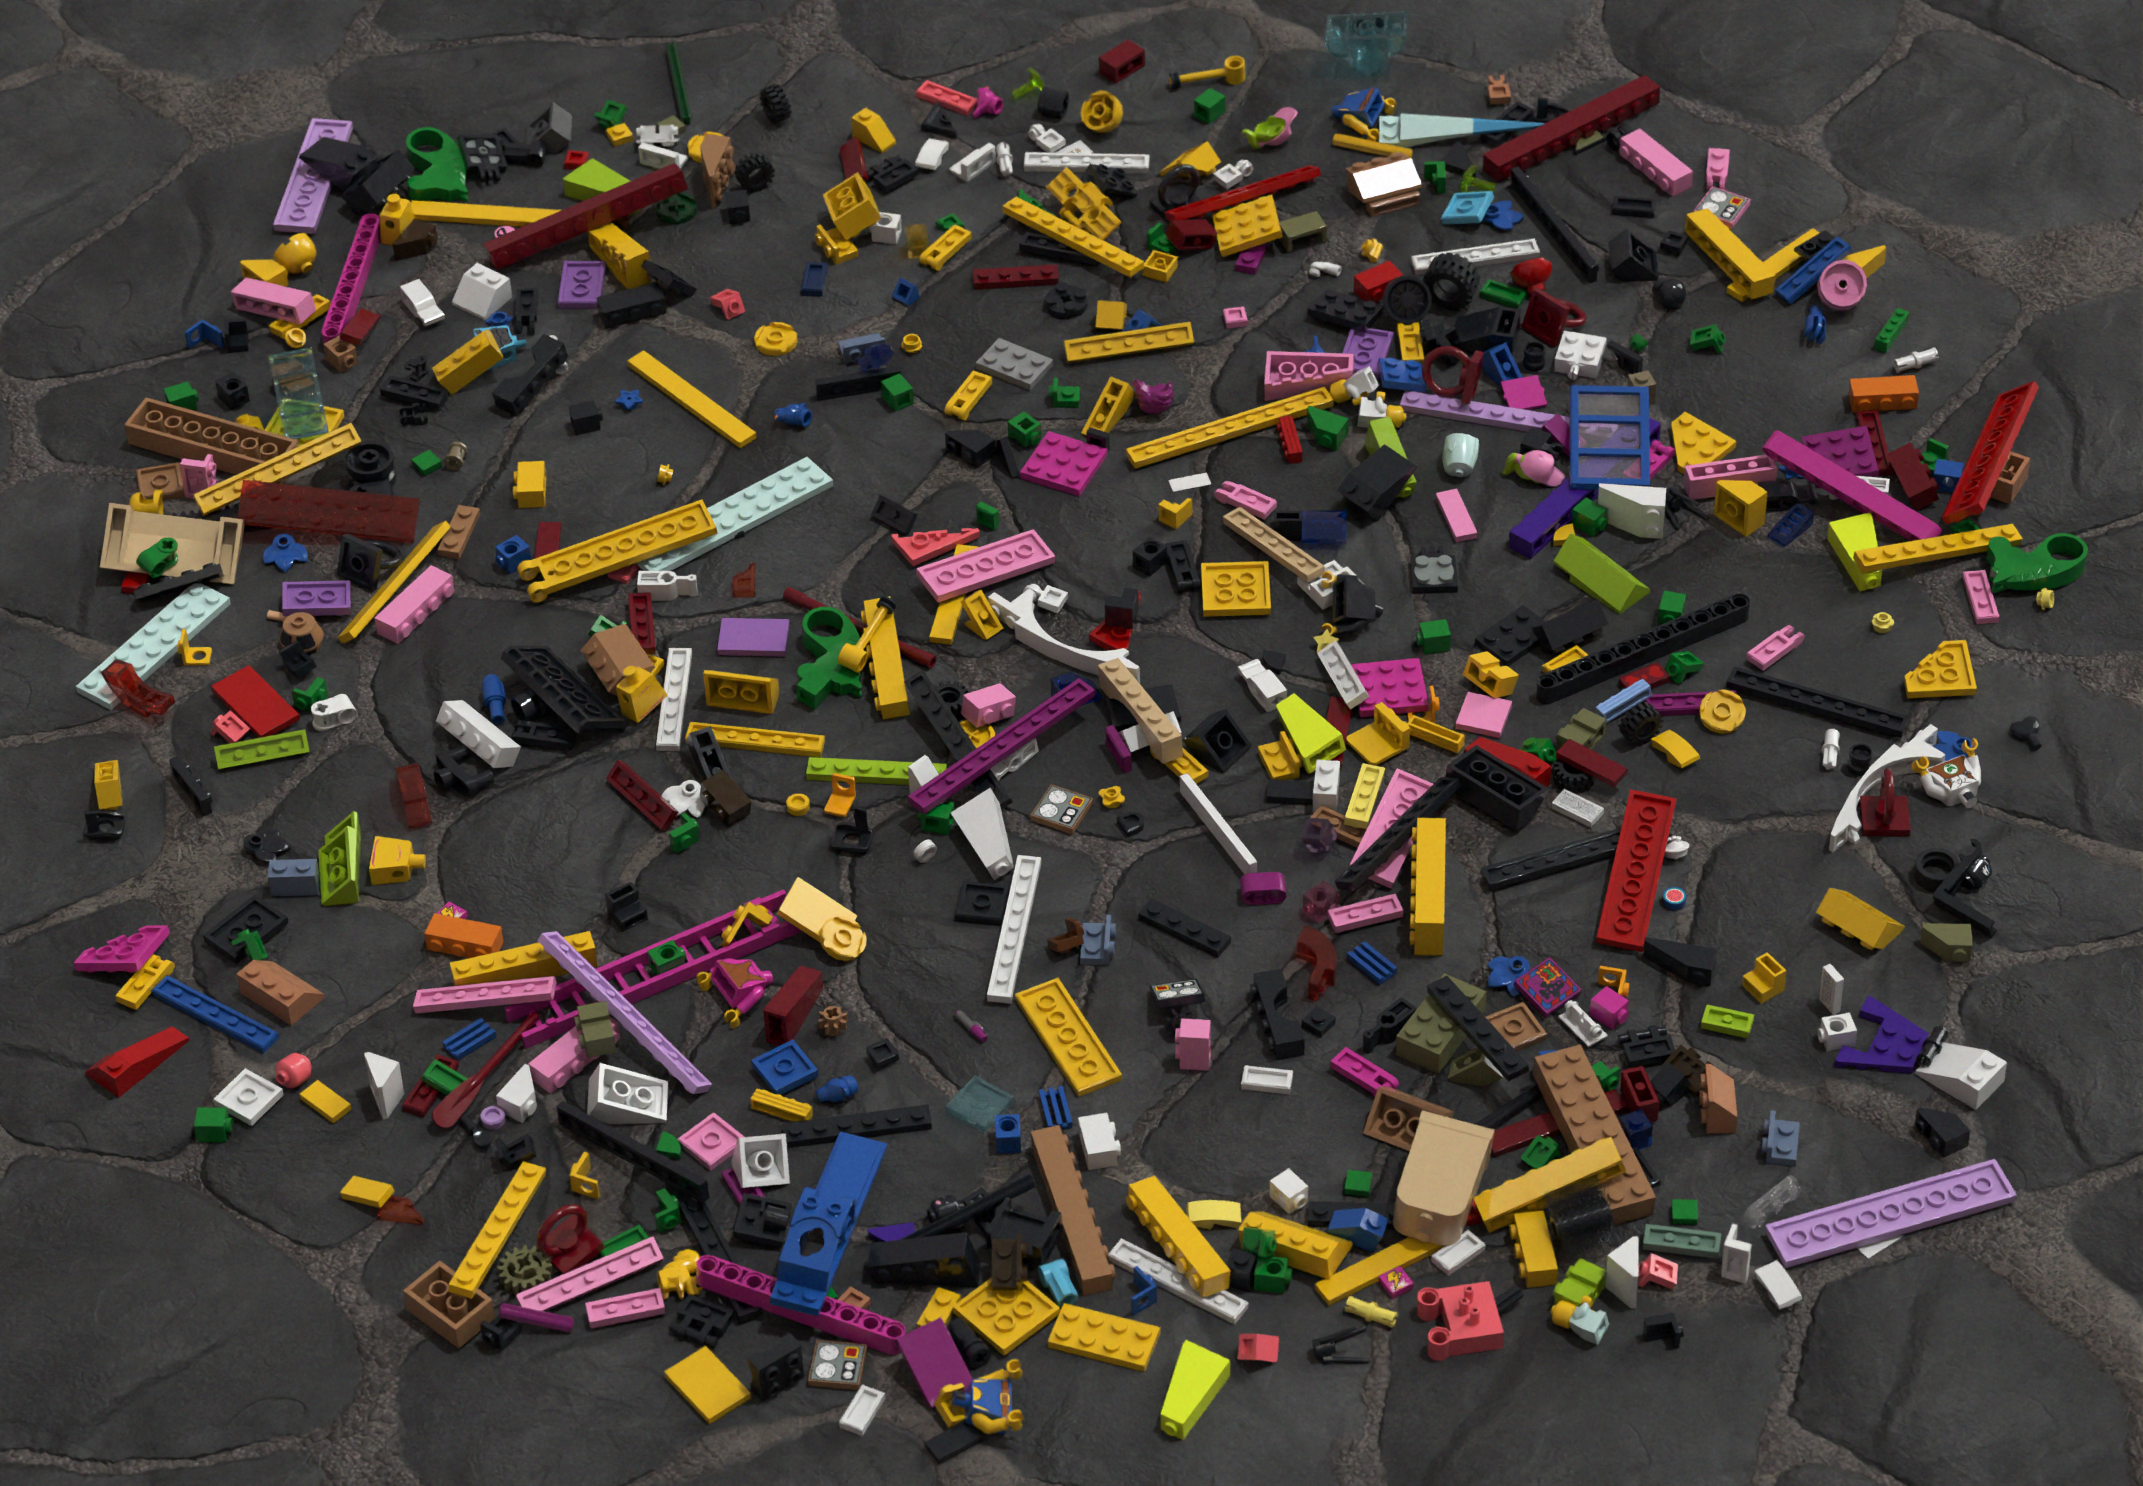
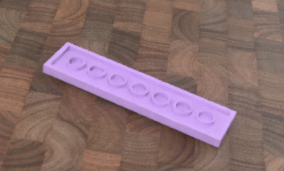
M312 118L299 155L322 137L348 142L353 129L352 121ZM298 155L273 224L274 231L315 234L333 183L300 160Z

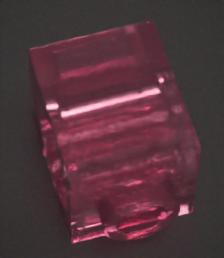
M1325 880L1303 894V911L1318 923L1328 917V910L1340 907V892Z

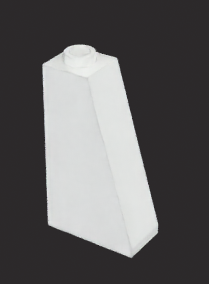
M991 788L951 812L956 823L994 880L1014 868L1000 803Z

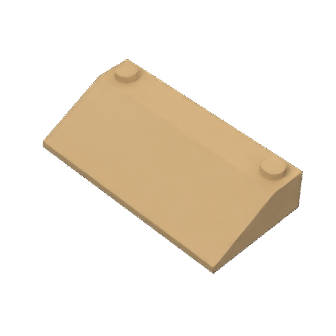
M109 503L100 568L148 574L136 564L137 557L142 551L150 548L162 538L170 537L178 543L176 550L178 562L160 576L176 578L181 576V573L193 569L195 572L203 569L202 566L215 563L216 565H221L224 577L208 582L234 585L242 547L244 522L243 519L221 517L219 522L133 511L131 505Z

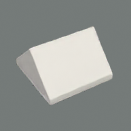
M367 1052L364 1053L369 1084L384 1120L390 1116L404 1095L400 1065L397 1061Z
M786 1134L737 1138L731 1164L741 1188L790 1183Z
M1635 1236L1607 1256L1605 1287L1630 1308H1636L1638 1286V1237Z

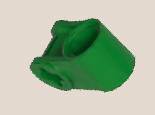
M170 537L162 538L150 548L142 551L137 557L136 564L151 577H159L164 571L177 564V541Z

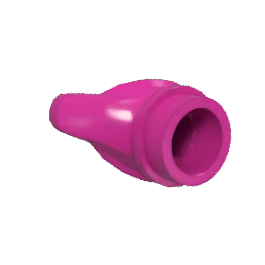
M989 87L978 89L977 108L972 116L977 119L984 113L999 114L1003 108V100L989 90Z

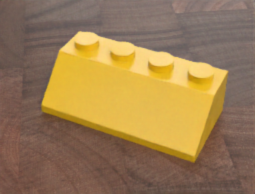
M1249 1212L1238 1228L1241 1250L1244 1227L1274 1230L1277 1240L1276 1250L1273 1252L1274 1257L1288 1258V1266L1328 1280L1331 1279L1353 1246V1243L1346 1239L1266 1212Z

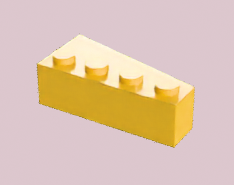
M611 222L588 231L589 247L602 261H606V266L626 289L652 283L651 278L646 275L648 271L641 267L645 259L649 261L648 250Z

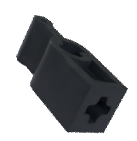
M1787 480L1758 482V486L1767 491L1766 511L1792 510L1798 504L1810 503L1814 505L1818 503L1817 492L1813 483L1795 486L1794 482Z
M1401 997L1377 1016L1376 1026L1371 1030H1366L1363 1034V1051L1369 1054L1381 1042L1386 1044L1395 1042L1398 1033L1417 1008Z

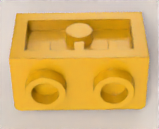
M821 225L816 226L815 241L817 245L824 249L826 256L831 258L836 265L858 257L857 248L849 239L846 240L837 227L825 231Z
M1285 731L1280 732V741L1258 746V754L1271 780H1291L1300 777L1302 759L1300 754L1295 753L1293 740L1287 737Z

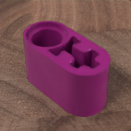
M1279 872L1248 873L1240 878L1242 901L1247 905L1279 904L1287 897L1285 877Z

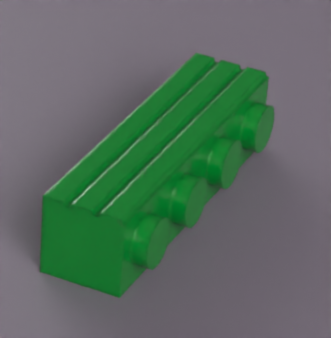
M1900 308L1895 310L1876 337L1874 343L1875 350L1884 353L1888 352L1893 342L1908 323L1909 311Z

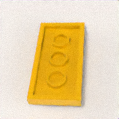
M1064 1303L1048 1339V1348L1145 1372L1161 1331L1158 1326Z

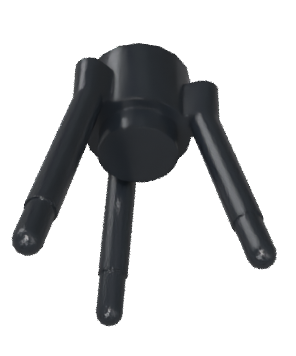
M1673 487L1666 489L1665 512L1676 529H1679L1680 526L1670 509L1678 510L1682 505L1705 520L1709 519L1706 514L1694 507L1699 505L1698 502L1676 491Z
M1352 1326L1329 1336L1313 1339L1312 1344L1316 1359L1323 1358L1324 1364L1331 1362L1369 1363V1358L1332 1356L1333 1353H1336L1334 1342L1364 1332L1366 1327L1357 1328V1326Z

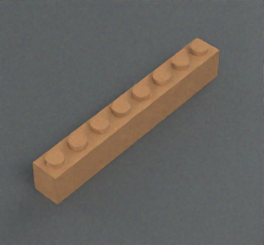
M1059 1125L1031 1131V1148L1054 1211L1062 1213L1063 1230L1061 1234L1083 1296L1112 1290V1279L1116 1278L1113 1264H1108V1250L1106 1245L1101 1244L1102 1233L1100 1227H1095L1094 1222H1096L1094 1210L1092 1207L1088 1208V1193L1086 1189L1081 1188L1083 1184L1081 1173L1079 1170L1075 1171V1156L1073 1152L1069 1153L1068 1151L1070 1146L1067 1134H1062Z

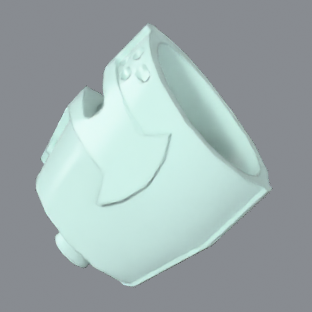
M1463 433L1448 435L1445 438L1442 456L1445 472L1455 477L1470 475L1478 458L1479 440Z

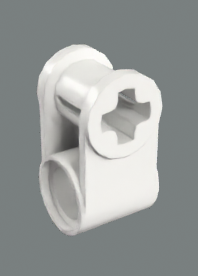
M338 694L335 697L318 701L311 707V712L314 715L313 728L317 731H328L331 728L349 724L357 717L355 707L345 694Z

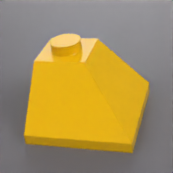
M1206 141L1184 152L1161 170L1159 174L1165 176L1173 168L1189 164L1197 169L1199 176L1203 174L1208 176L1216 171L1215 166L1221 161L1209 142ZM1182 173V174H1179V175L1176 176V177H1191V176H1190L1189 173Z

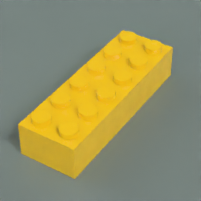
M1417 818V827H1412V841L1417 842V844L1412 843V859H1416V861L1411 862V876H1416V878H1411V894L1416 895H1411L1410 907L1411 911H1415V913H1410V929H1415V931H1410V945H1414V955L1443 956L1446 818Z

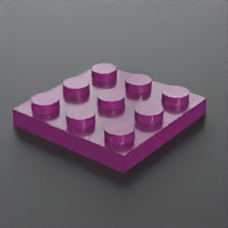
M1867 425L1801 437L1804 446L1853 475L1879 477Z

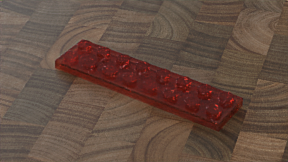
M243 480L237 519H243L244 525L338 535L348 533L357 537L414 543L420 498Z

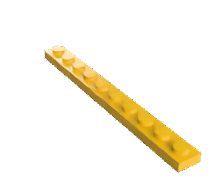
M1321 387L1127 448L1126 456L1136 469L1279 423V417L1292 416L1295 419L1307 415L1308 406L1321 410L1333 407L1334 400L1326 388Z

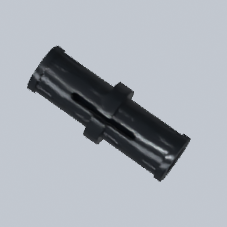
M1938 1026L1934 1027L1930 1037L1924 1040L1923 1048L1916 1057V1061L1920 1066L1929 1067L1936 1054L1941 1052L1942 1044L1948 1037L1946 1028L1939 1026V1029Z

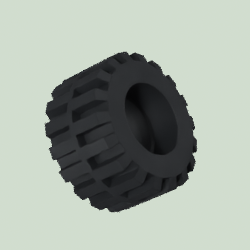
M1447 252L1446 255L1441 253L1439 256H1435L1422 279L1430 290L1432 303L1438 304V307L1441 308L1446 307L1447 310L1452 308L1459 310L1460 307L1465 308L1467 304L1469 305L1480 284L1479 270L1474 268L1475 264L1469 262L1465 256L1463 258L1457 253L1453 255L1451 252Z

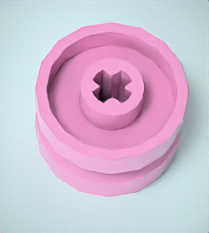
M1848 260L1835 261L1825 268L1819 278L1817 285L1818 296L1822 303L1830 309L1836 311L1849 310L1855 307L1864 296L1867 279L1862 268L1855 262ZM1839 282H1842V285L1846 284V287L1841 288Z

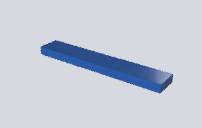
M167 975L151 990L152 996L262 1053H265L279 1039L278 1032Z

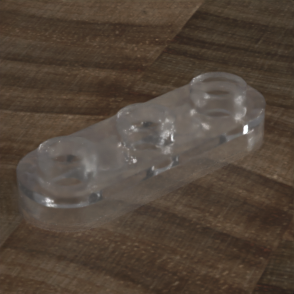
M1792 1175L1786 1177L1749 1206L1743 1215L1742 1221L1750 1228L1762 1226L1768 1217L1780 1212L1786 1203L1790 1200H1795L1800 1195L1801 1182Z

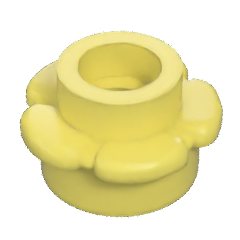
M2043 588L2041 592L2037 593V605H2040L2042 610L2053 607V590Z
M1881 612L1873 616L1871 623L1875 631L1887 633L1894 625V620L1888 613Z

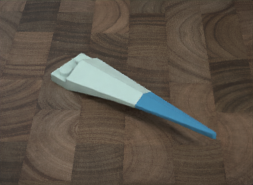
M1400 114V117L1380 116L1379 142L1408 148L1462 136L1503 131L1533 130L1545 123Z

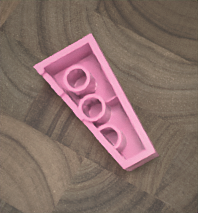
M1267 351L1264 383L1265 401L1293 397L1321 387H1325L1327 391H1330L1332 383L1342 379L1348 380L1354 374V354Z

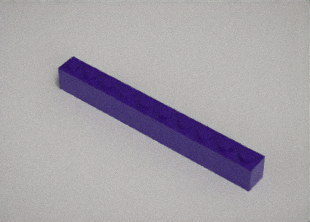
M1649 417V441L1651 446L1654 440H1660L1661 423ZM1626 424L1620 431H1616L1608 442H1604L1601 448L1640 449V424ZM1590 456L1582 466H1579V477L1619 478L1640 457ZM1570 477L1564 479L1556 490H1553L1543 502H1540L1530 514H1527L1517 526L1510 530L1509 548L1532 559L1554 538L1555 532L1560 527L1572 522V509L1585 498L1594 501L1598 497L1599 490L1571 489Z

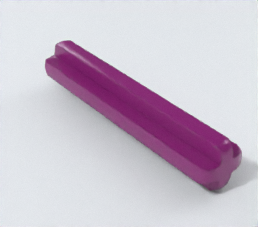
M502 1303L499 1310L500 1318L565 1332H571L574 1324L572 1317Z

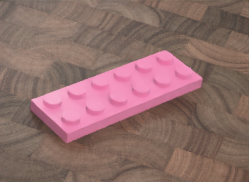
M1032 529L916 568V576L935 600L940 602L1055 563V555L1035 530Z
M1397 768L1349 867L1433 783ZM1412 836L1368 879L1392 888L1412 847V843H1414Z

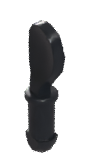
M462 1114L459 1121L468 1130V1133L473 1135L475 1146L480 1149L491 1146L489 1136L479 1130V1126L471 1120L468 1114Z

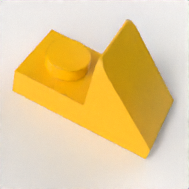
M982 590L976 591L961 601L970 618L969 621L964 623L965 626L984 640L989 639L1004 629Z

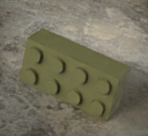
M1445 973L1441 976V978L1448 976L1477 1009L1484 1014L1486 1011L1487 991ZM1428 994L1396 1037V1055L1439 1074L1467 1036Z

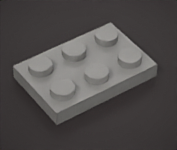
M998 338L976 362V369L1030 391L1054 366L1053 359L1001 338Z

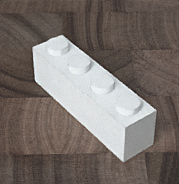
M443 701L436 722L493 768L514 766L521 746L465 701Z

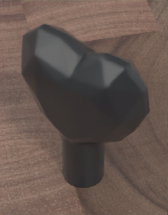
M2028 716L2023 721L2011 724L2009 728L2011 734L2017 738L2028 740L2033 750L2041 748L2042 745L2036 737L2039 732V721L2036 717Z

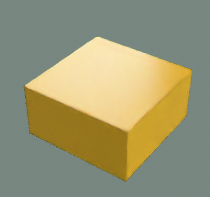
M1153 250L1144 263L1143 276L1167 283L1178 267V257Z

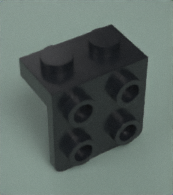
M1090 163L1080 179L1084 184L1092 182L1107 197L1110 196L1111 192L1131 197L1138 195L1135 185L1128 179L1126 172L1117 167L1114 169L1103 164L1096 165Z

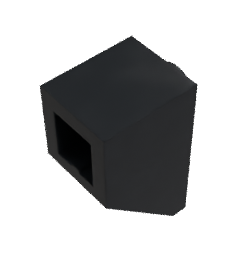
M1824 230L1795 247L1794 252L1809 261L1836 237Z
M979 429L953 430L945 433L946 449L977 469L996 455L995 439Z
M1921 1107L1916 1110L1914 1122L1916 1130L1925 1136L1931 1147L1938 1151L1943 1158L1968 1147L1970 1129L1956 1114Z

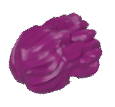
M1138 379L1134 380L1133 386L1135 387L1136 398L1142 411L1148 414H1160L1172 406L1174 400L1172 388L1174 385L1171 381L1167 385L1162 383L1151 388L1150 385H1146L1142 381L1140 383Z

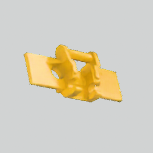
M1067 167L1046 186L1064 205L1059 211V215L1063 219H1067L1073 226L1091 233L1101 240H1105L1122 223L1105 206L1107 204L1111 207L1113 202L1103 195L1101 190L1092 182L1085 184L1081 182ZM1076 189V193L1072 197H1068L1069 192ZM1077 210L1084 214L1080 219L1073 214Z

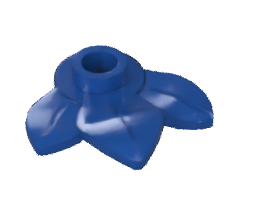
M1499 201L1495 204H1490L1483 220L1492 223L1496 228L1510 230L1513 229L1514 224L1519 223L1524 218V215L1511 210V201Z
M289 534L277 535L273 540V545L266 548L263 553L264 564L275 562L277 567L284 573L288 572L294 560L298 562H307L308 560L306 548L301 544L295 543L294 538Z
M1949 731L1937 732L1940 743L1933 747L1945 754V761L1963 754L1965 757H1968V754L1962 751L1961 745L1966 740L1967 746L1972 748L1969 738L1960 737L1957 733Z
M1501 956L1489 961L1487 966L1492 972L1488 978V987L1507 986L1512 997L1518 996L1520 992L1514 986V981L1530 971L1528 960L1522 956H1514L1512 958ZM1515 965H1522L1520 968H1514Z

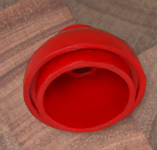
M1535 258L1521 262L1513 267L1510 277L1515 284L1527 289L1529 295H1532L1533 289L1536 288L1545 291L1544 284L1548 281L1552 272L1551 261L1545 258Z

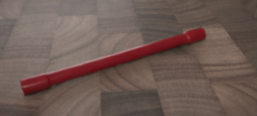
M787 587L783 593V599L808 610L828 607L791 587ZM847 616L856 627L857 632L862 635L864 633L863 628L868 626ZM898 640L901 654L930 669L934 667L937 660L936 656Z

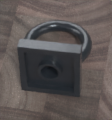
M1189 164L1179 165L1170 170L1162 179L1158 188V196L1149 200V204L1164 220H1166V211L1201 200L1194 194L1199 185L1197 169ZM1182 173L1190 174L1191 182L1188 188L1181 184L1166 192L1168 185L1176 176Z
M347 533L342 535L337 576L372 592L377 589L380 570L398 566L403 560V555L392 544L377 540L363 541ZM382 551L390 553L394 558L381 561Z

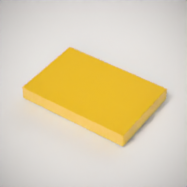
M799 877L794 881L776 913L819 942L820 930L827 920L833 919L835 916H844L855 921L857 917L856 914Z
M706 1346L664 1371L665 1378L709 1424L751 1399V1393Z

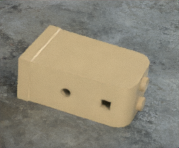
M1422 1110L1418 1128L1397 1189L1393 1225L1399 1233L1416 1238L1422 1242H1430L1442 1246L1453 1245L1460 1240L1474 1202L1473 1197L1477 1194L1484 1171L1487 1170L1494 1136L1493 1129Z

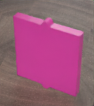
M1537 375L1501 381L1500 384L1504 393L1503 399L1506 400L1508 407L1530 410L1547 406L1544 388L1541 387Z

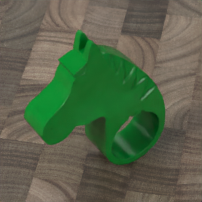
M424 127L412 131L406 139L407 160L414 168L423 172V174L412 176L407 181L409 199L411 201L441 199L448 202L459 199L468 202L465 165L456 143L447 134L436 128ZM430 145L438 147L440 150L437 152H420L415 149Z
M2058 533L2049 536L2032 552L2027 553L2017 547H2012L2010 541L2004 537H1993L1988 543L1986 560L1991 565L1989 579L1993 583L1991 592L1996 593L2008 588L2015 590L2053 589L2067 585L2083 574L2088 547L2082 539L2075 535ZM2066 553L2074 556L2076 559L2056 560L2051 555Z
M818 607L812 609L804 616L802 622L803 644L818 659L815 663H805L798 668L797 684L812 669H816L832 679V692L838 693L840 696L851 693L861 698L862 685L860 681L862 671L857 673L837 663L843 646L846 643L856 645L860 639L854 624L838 609ZM829 625L837 628L841 633L835 637H821L813 634L811 630L817 626Z

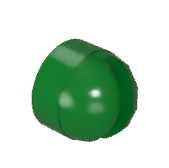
M1635 333L1630 340L1629 346L1635 352H1641L1649 343L1642 336Z

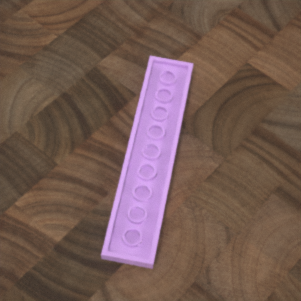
M1992 1159L1765 1225V1232L1784 1267L1788 1268L2016 1201L2017 1195L1997 1161Z

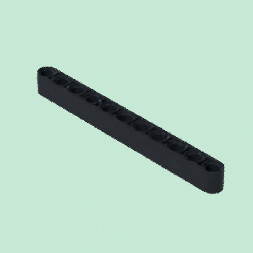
M1741 593L1731 595L1544 673L1537 678L1536 699L1542 704H1552L1743 624L1749 619L1750 598Z

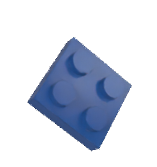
M1379 358L1377 367L1383 388L1425 393L1426 384L1422 377L1421 363L1414 360L1401 361L1394 358Z
M794 1040L751 1060L754 1070L774 1094H784L818 1077V1069Z

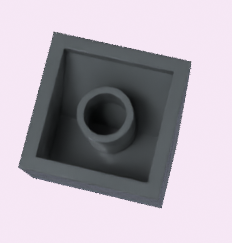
M554 102L551 103L527 125L525 144H531V142L539 140L547 145V153H558L571 142L572 115Z

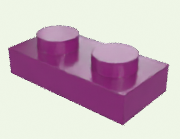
M1268 242L1241 251L1235 264L1236 271L1256 275L1267 252Z

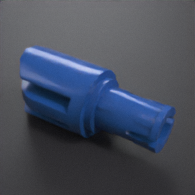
M1814 305L1809 309V316L1805 319L1804 337L1808 336L1810 341L1816 339V343L1820 344L1824 342L1826 337V320L1822 316V307L1820 306L1818 311L1819 306Z
M488 674L482 681L484 705L490 709L491 722L498 725L506 720L503 706L507 702L505 688L498 676Z

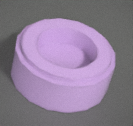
M489 1106L480 1115L482 1125L489 1130L501 1128L506 1121L504 1110L498 1106Z

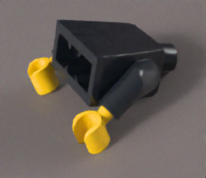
M1325 571L1322 574V578L1329 579V581H1321L1323 588H1330L1333 584V623L1336 626L1333 627L1331 624L1325 623L1321 626L1320 630L1328 629L1331 636L1333 633H1338V635L1354 633L1365 628L1367 623L1373 621L1375 617H1381L1383 606L1375 603L1374 589L1368 587L1358 576L1343 574L1334 576L1330 571Z

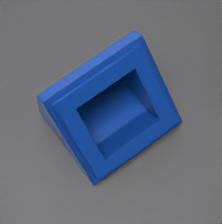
M899 277L892 297L909 306L920 295L916 285Z

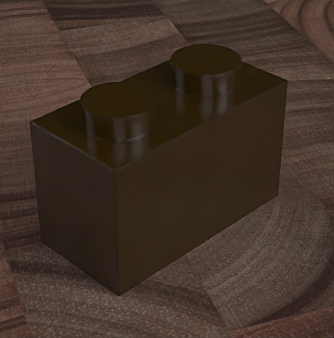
M724 769L701 782L699 794L701 801L708 805L714 811L715 817L727 827L750 815L752 801Z

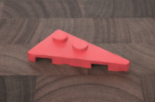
M978 528L961 529L962 533L947 534V530L929 531L926 533L913 532V537L898 538V534L891 535V542L912 566H916L956 548L957 544L963 545L979 538L980 530Z

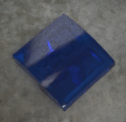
M1302 510V543H1346V510Z

